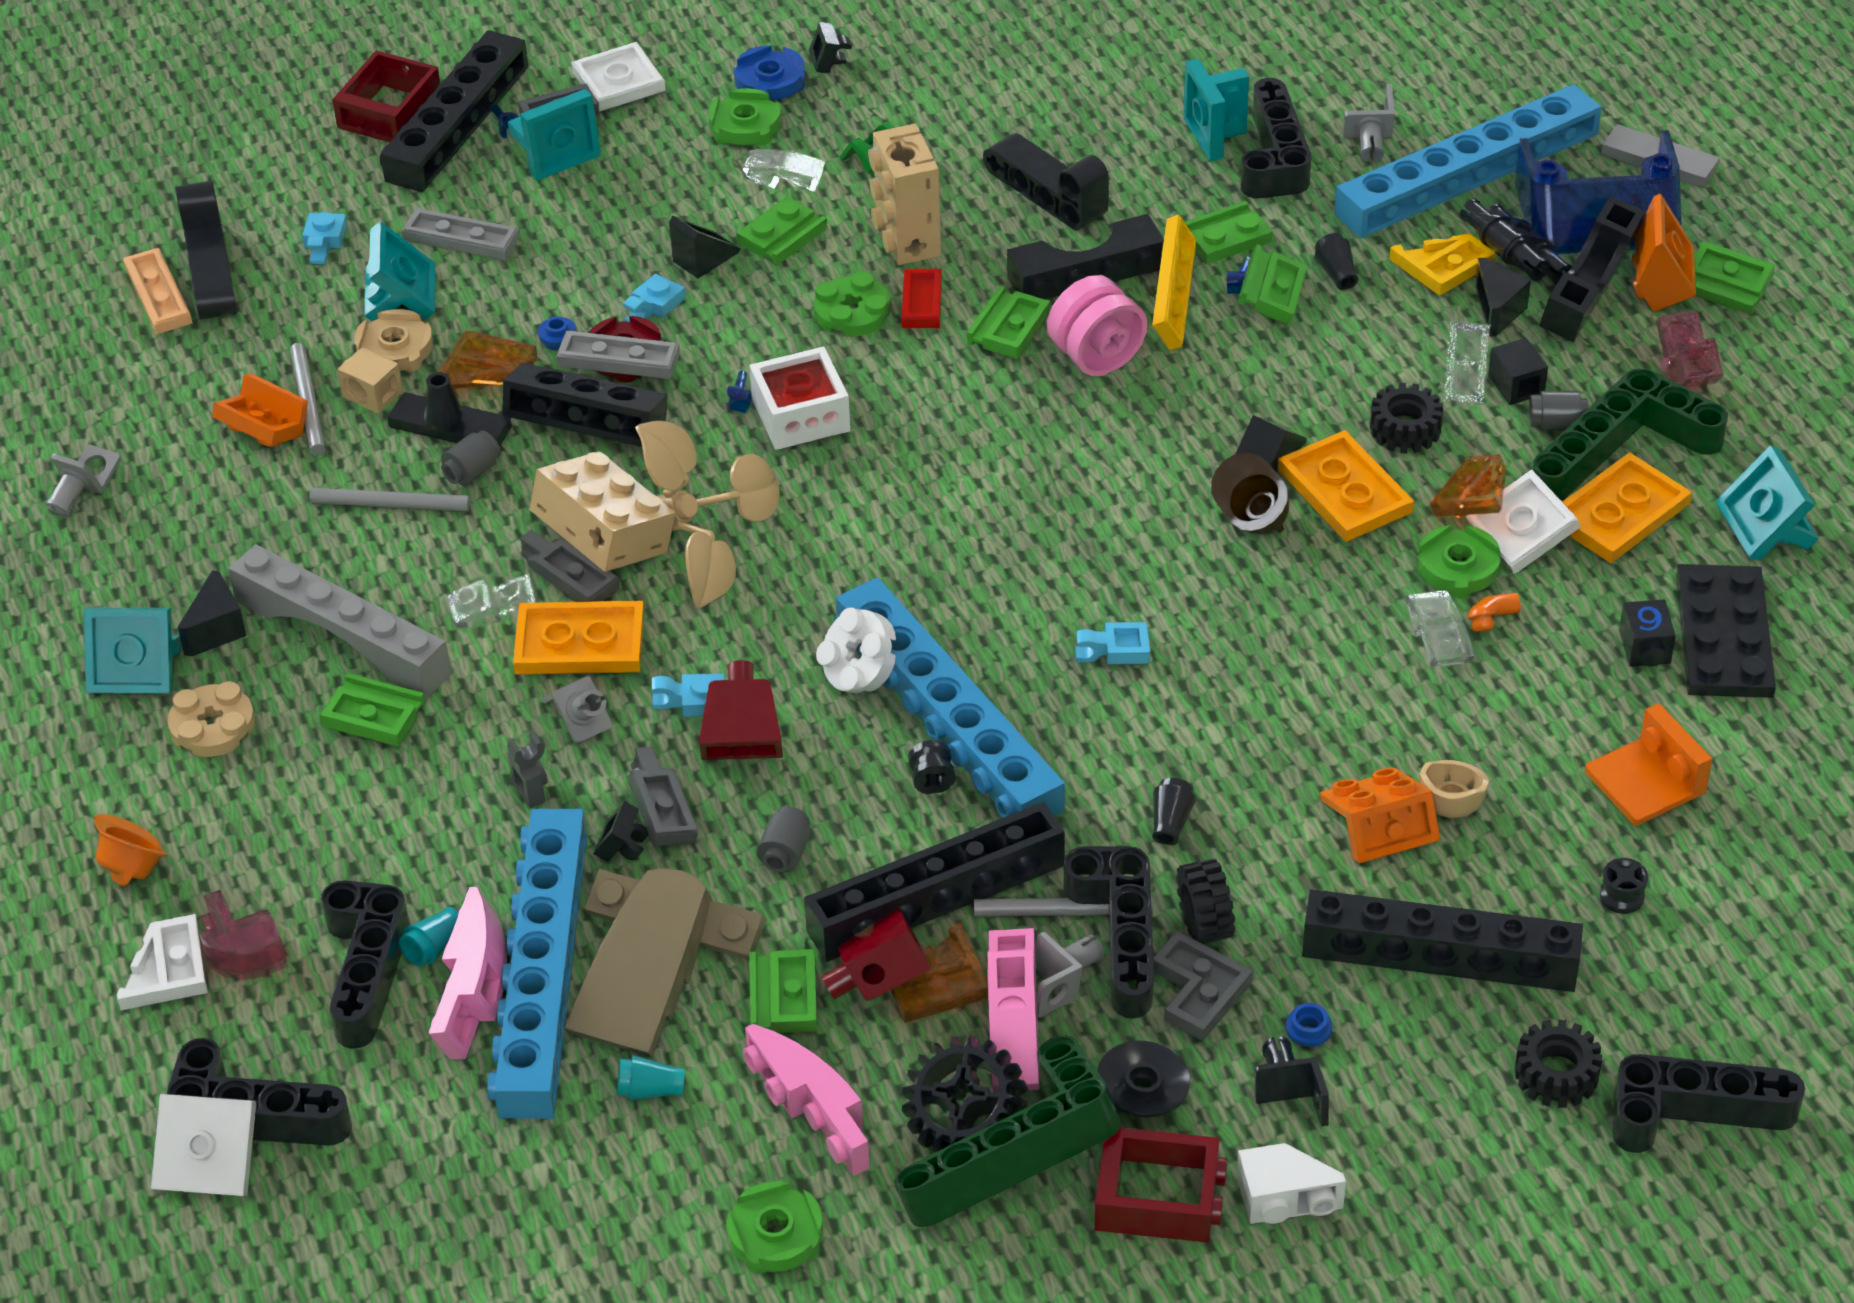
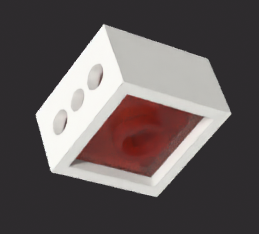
M824 346L749 365L752 401L775 450L851 431L849 396Z

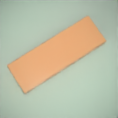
M159 248L123 258L125 269L156 334L193 324L191 314Z

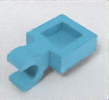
M329 212L309 213L302 238L304 247L312 249L310 264L325 265L329 249L341 248L347 228L346 214H331Z
M654 274L632 292V296L624 302L623 307L632 311L629 316L648 319L655 315L664 318L686 298L685 287L658 274ZM627 316L624 319V321L630 322L629 316Z
M1105 622L1104 632L1089 629L1077 631L1075 655L1076 662L1078 663L1094 662L1099 657L1106 655L1107 664H1149L1150 647L1147 622Z
M682 674V684L675 682V680L667 676L653 677V709L682 707V717L703 716L709 683L714 680H724V674Z

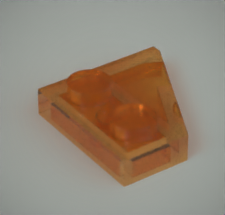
M465 330L438 372L446 373L450 377L453 389L503 384V380L522 362L533 365L538 358L536 346Z
M1501 455L1467 457L1430 503L1435 516L1461 518L1467 515L1499 513L1502 510L1506 465Z
M961 923L954 924L949 928V937L938 946L933 948L929 945L923 950L931 967L929 971L890 990L904 1023L988 999V980Z

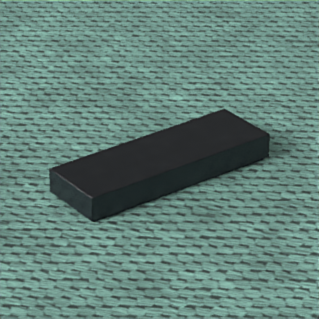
M407 392L402 394L387 417L390 428L453 443H458L470 433L486 431L493 436L500 447L512 428L511 417L461 405L463 416L460 419V424L451 431H436L424 419L426 397Z

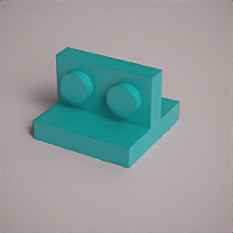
M1200 59L1185 62L1183 119L1211 162L1223 159L1224 138L1247 133L1249 75L1244 68L1209 75Z
M586 89L521 113L520 117L508 121L510 134L527 152L530 174L536 181L601 156L593 98Z
M380 221L370 229L369 262L365 268L364 316L374 321L378 319L377 313L396 309L403 304L411 311L419 314L420 318L427 319L435 313V262Z
M1771 445L1715 501L1747 555L1757 561L1761 560L1779 541L1786 545L1793 543L1802 548L1809 549L1819 539L1805 517L1815 506L1814 501L1783 452Z
M87 607L83 610L86 693H171L173 691L172 657L181 652V641L179 635H172L171 608Z

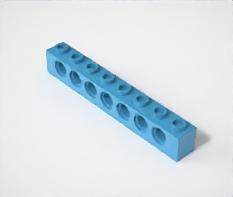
M1572 84L1336 186L1334 214L1360 238L1366 237L1598 135L1601 106L1575 84Z
M878 577L835 597L837 615L834 616V621L841 615L844 609L855 608L881 614L891 623L896 636V641L891 640V653L896 654L894 667L883 684L888 689L893 688L901 696L906 710L911 715L917 714L924 722L926 731L933 740H940L949 747L952 762L957 767H964L971 775L975 788L981 794L987 793L995 802L996 809L1002 818L1042 802L1047 805L1054 816L1065 811V782ZM862 643L859 644L856 648L860 658L862 656V653L860 652V647Z
M531 809L529 826H522L521 852L525 853L524 860H517L516 883L517 886H521L520 894H513L511 905L512 920L516 921V927L509 928L507 932V953L512 955L511 963H504L502 970L503 990L507 991L506 999H499L497 1008L498 1026L502 1027L501 1035L494 1036L492 1047L493 1062L498 1064L497 1071L489 1073L487 1086L488 1099L496 1101L499 1118L554 1119L587 844L584 809Z

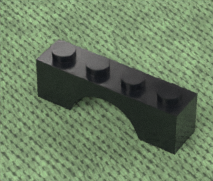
M1613 196L1609 197L1595 220L1592 230L1574 265L1568 273H1563L1549 296L1539 324L1540 327L1574 343L1632 246L1645 211Z
M1144 214L1113 222V231L1108 240L1090 250L1064 251L1050 246L1043 240L1007 249V278L1015 291L1047 300L1060 296L1073 283L1088 276L1102 275L1113 282L1160 270L1164 238L1149 214Z

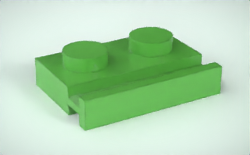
M787 196L738 231L737 243L764 259L768 257L777 266L828 228L827 218L815 216V211Z
M1247 201L1185 221L1196 238L1195 252L1206 265L1253 249L1257 244L1262 246L1271 243L1273 238V231L1255 210L1251 211L1249 209Z
M1702 241L1694 256L1696 296L1752 315L1757 302L1760 301L1774 275L1775 264Z
M1257 244L1251 254L1237 303L1243 305L1245 301L1254 305V311L1288 325L1295 313L1307 265L1275 251H1272L1270 255L1261 251L1262 246Z
M999 286L967 331V344L980 343L983 344V349L1018 359L1048 317L1050 301L1018 291L1010 294L1005 292V287Z
M347 673L345 676L346 682L343 686L337 688L320 715L322 726L399 747L416 721L418 710L424 708L426 704L424 693Z
M815 949L770 951V955L757 956L756 952H749L750 1025L755 1024L777 1033L817 1032Z

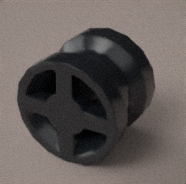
M939 740L923 741L909 751L908 761L913 771V783L919 792L924 794L940 793L948 790L956 780L954 766L950 763V749L945 743Z
M1618 858L1607 863L1603 871V884L1600 890L1602 904L1607 909L1621 914L1633 913L1639 910L1644 904L1645 889L1648 882L1646 868L1640 862L1629 858Z

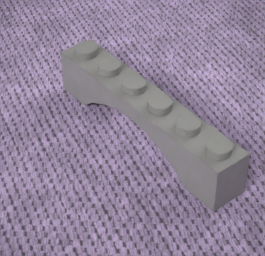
M257 544L228 568L237 603L268 619L276 616L294 617L325 628L362 653L391 683L423 692L425 700L452 675L445 640Z

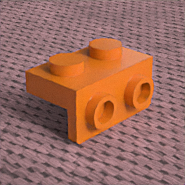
M249 373L243 376L240 395L214 403L212 417L227 424L230 430L244 432L256 438L257 442L261 445L276 447L280 443L299 438L303 435L308 401Z

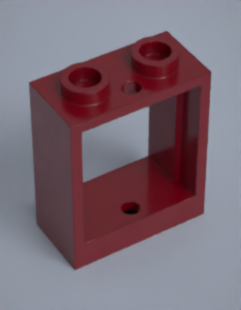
M375 50L332 99L337 128L390 143L399 133L401 127L408 123L418 111L420 105L427 101L440 84L438 67ZM383 86L409 93L398 107L372 100Z
M1120 1127L1115 1135L1103 1142L1095 1199L1094 1231L1209 1243L1211 1225L1221 1226L1223 1197L1215 1196L1216 1186L1225 1187L1228 1158L1219 1157L1220 1138ZM1123 1161L1204 1169L1200 1205L1119 1196Z

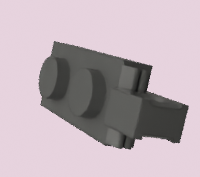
M533 530L520 537L521 555L527 559V564L533 571L577 602L604 601L620 589L619 578L610 571L604 572L563 538L549 542Z
M652 747L635 748L634 762L631 763L632 770L628 775L629 785L653 846L695 843L698 828L674 769L660 768Z

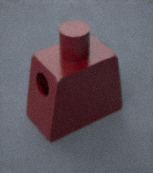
M736 660L728 664V680H714L709 683L699 734V748L702 760L783 758L781 734L770 680L754 679V665L750 661Z
M898 907L842 943L838 950L843 964L821 977L834 1000L857 987L865 1001H869L929 971L931 967L921 944Z

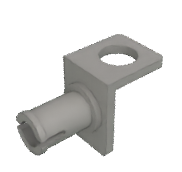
M1386 84L1384 110L1345 112L1343 138H1360V156L1363 161H1370L1369 150H1372L1373 161L1381 160L1384 156L1382 137H1392L1395 109L1392 84Z
M90 444L85 447L78 461L53 454L50 460L58 469L62 478L45 505L53 513L68 517L82 489L102 494L121 461L120 455ZM96 458L106 460L105 469L98 475H93L87 466L91 460Z
M589 675L541 698L544 704L554 700L574 743H580L612 727V722L605 709L606 699L601 701L600 697L603 696V693L596 690Z
M1046 932L1037 935L1035 946L1036 968L1047 977V979L1039 984L1037 992V1016L1039 1018L1077 998L1083 968L1103 959V946L1099 939L1094 940L1095 936L1093 934H1088L1065 948H1062ZM1055 987L1059 988L1061 990L1060 993L1055 998L1048 1001V997L1052 990Z

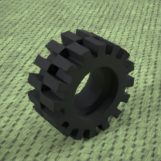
M1399 383L1398 389H1395L1393 385L1386 386V392L1380 390L1377 392L1376 398L1373 397L1370 418L1372 437H1377V443L1380 446L1387 442V449L1390 451H1394L1395 447H1400V453L1407 454V448H1412L1413 452L1417 453L1421 452V445L1429 449L1432 447V441L1436 443L1441 434L1443 403H1439L1440 397L1437 394L1431 396L1432 390L1427 387L1420 391L1419 384L1413 383L1412 388H1406V383ZM1397 416H1411V417H1414V418H1417V419H1415V420H1402V419H1398V418H1396V417H1397Z
M1213 858L1179 866L1177 868L1178 875H1176V882L1179 886L1177 894L1181 900L1179 905L1180 909L1183 910V920L1187 924L1189 935L1202 944L1233 937L1235 932L1233 924L1235 922V915L1232 909L1234 907L1233 901L1229 897L1231 892L1229 885H1226V876L1222 872L1221 864L1217 862V859Z
M1558 1019L1557 1027H1552L1551 1020L1542 1021L1541 1030L1536 1024L1529 1027L1528 1034L1523 1033L1521 1036L1520 1044H1518L1514 1073L1515 1079L1519 1078L1518 1086L1522 1091L1529 1088L1528 1097L1533 1101L1539 1095L1542 1096V1105L1550 1107L1551 1100H1558V1108H1566L1568 1099H1571L1574 1106L1582 1103L1583 1096L1589 1099L1593 1095V1090L1597 1088L1602 1064L1599 1042L1593 1043L1594 1035L1590 1031L1581 1035L1582 1026L1574 1023L1572 1029L1566 1028L1567 1020ZM1548 1056H1561L1572 1061L1576 1068L1569 1071L1552 1070L1543 1065L1541 1059Z

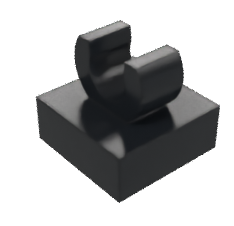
M818 23L809 48L815 70L820 73H830L833 64L846 63L847 60L844 53L837 51L843 48H852L849 37L846 35H836L833 24Z
M626 801L622 802L605 822L594 850V855L605 861H610L619 851L626 859L636 860L644 848L635 844L632 839L642 843L649 836V833L644 825L634 823L639 811L637 807Z

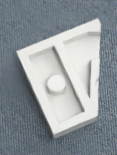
M195 914L150 923L143 938L144 945L136 953L130 965L131 977L125 988H119L117 999L120 1010H126L208 993L199 927Z

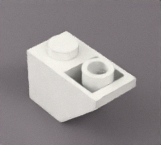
M1286 1143L1238 1151L1237 1180L1250 1224L1259 1222L1275 1224L1289 1217L1308 1214L1324 1216L1332 1213L1334 1210L1343 1209L1346 1185L1343 1173Z

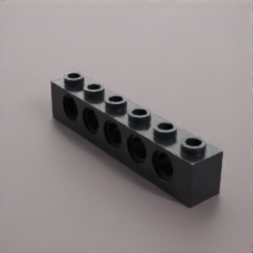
M487 30L479 41L473 44L471 50L455 65L447 78L437 86L427 101L420 105L418 111L407 124L401 127L395 138L383 148L380 154V165L383 168L385 182L422 193L529 68L524 39Z
M1044 802L804 897L806 931L824 961L829 962L841 957L838 947L842 943L898 907L909 926L913 928L974 903V899H985L1064 867L1065 831Z
M1310 889L1304 925L1302 957L1575 992L1580 963L1583 924Z

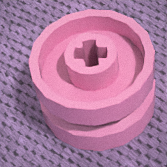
M1102 275L1088 276L1073 283L1062 292L1053 304L1047 319V334L1051 341L1063 353L1067 354L1082 372L1090 376H1103L1125 365L1142 346L1147 333V317L1143 310L1131 298L1126 297L1124 292L1111 279Z

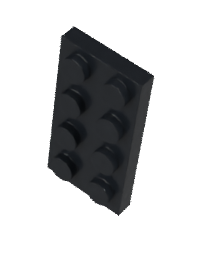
M1678 564L1676 579L1688 695L1774 698L1776 683L1762 566Z

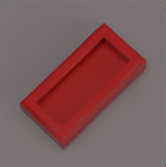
M904 269L902 328H940L942 269Z

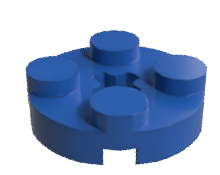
M771 46L752 48L741 54L737 59V67H734L735 86L737 89L750 88L762 90L769 94L770 100L773 102L774 100L789 97L796 92L802 91L805 87L804 60L796 51L783 47V52L772 51Z

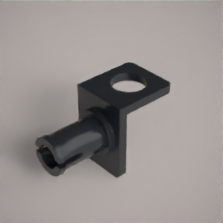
M1279 1036L1282 1050H1278L1274 1037L1268 1039L1262 1046L1263 1056L1266 1058L1267 1064L1257 1065L1254 1069L1256 1103L1261 1104L1311 1097L1321 1127L1328 1126L1329 1093L1317 1057L1295 1060L1291 1043L1287 1038Z

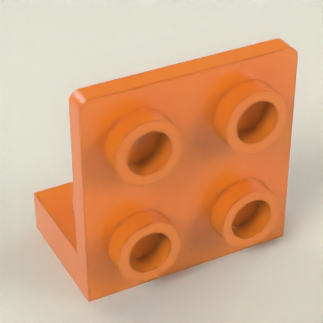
M1657 703L1645 709L1640 739L1586 763L1585 773L1633 825L1638 826L1706 794L1713 758L1660 703Z
M1396 768L1379 769L1372 773L1373 777L1360 781L1355 779L1340 780L1332 785V789L1320 792L1321 801L1346 818L1352 857L1359 864L1440 840L1432 790Z

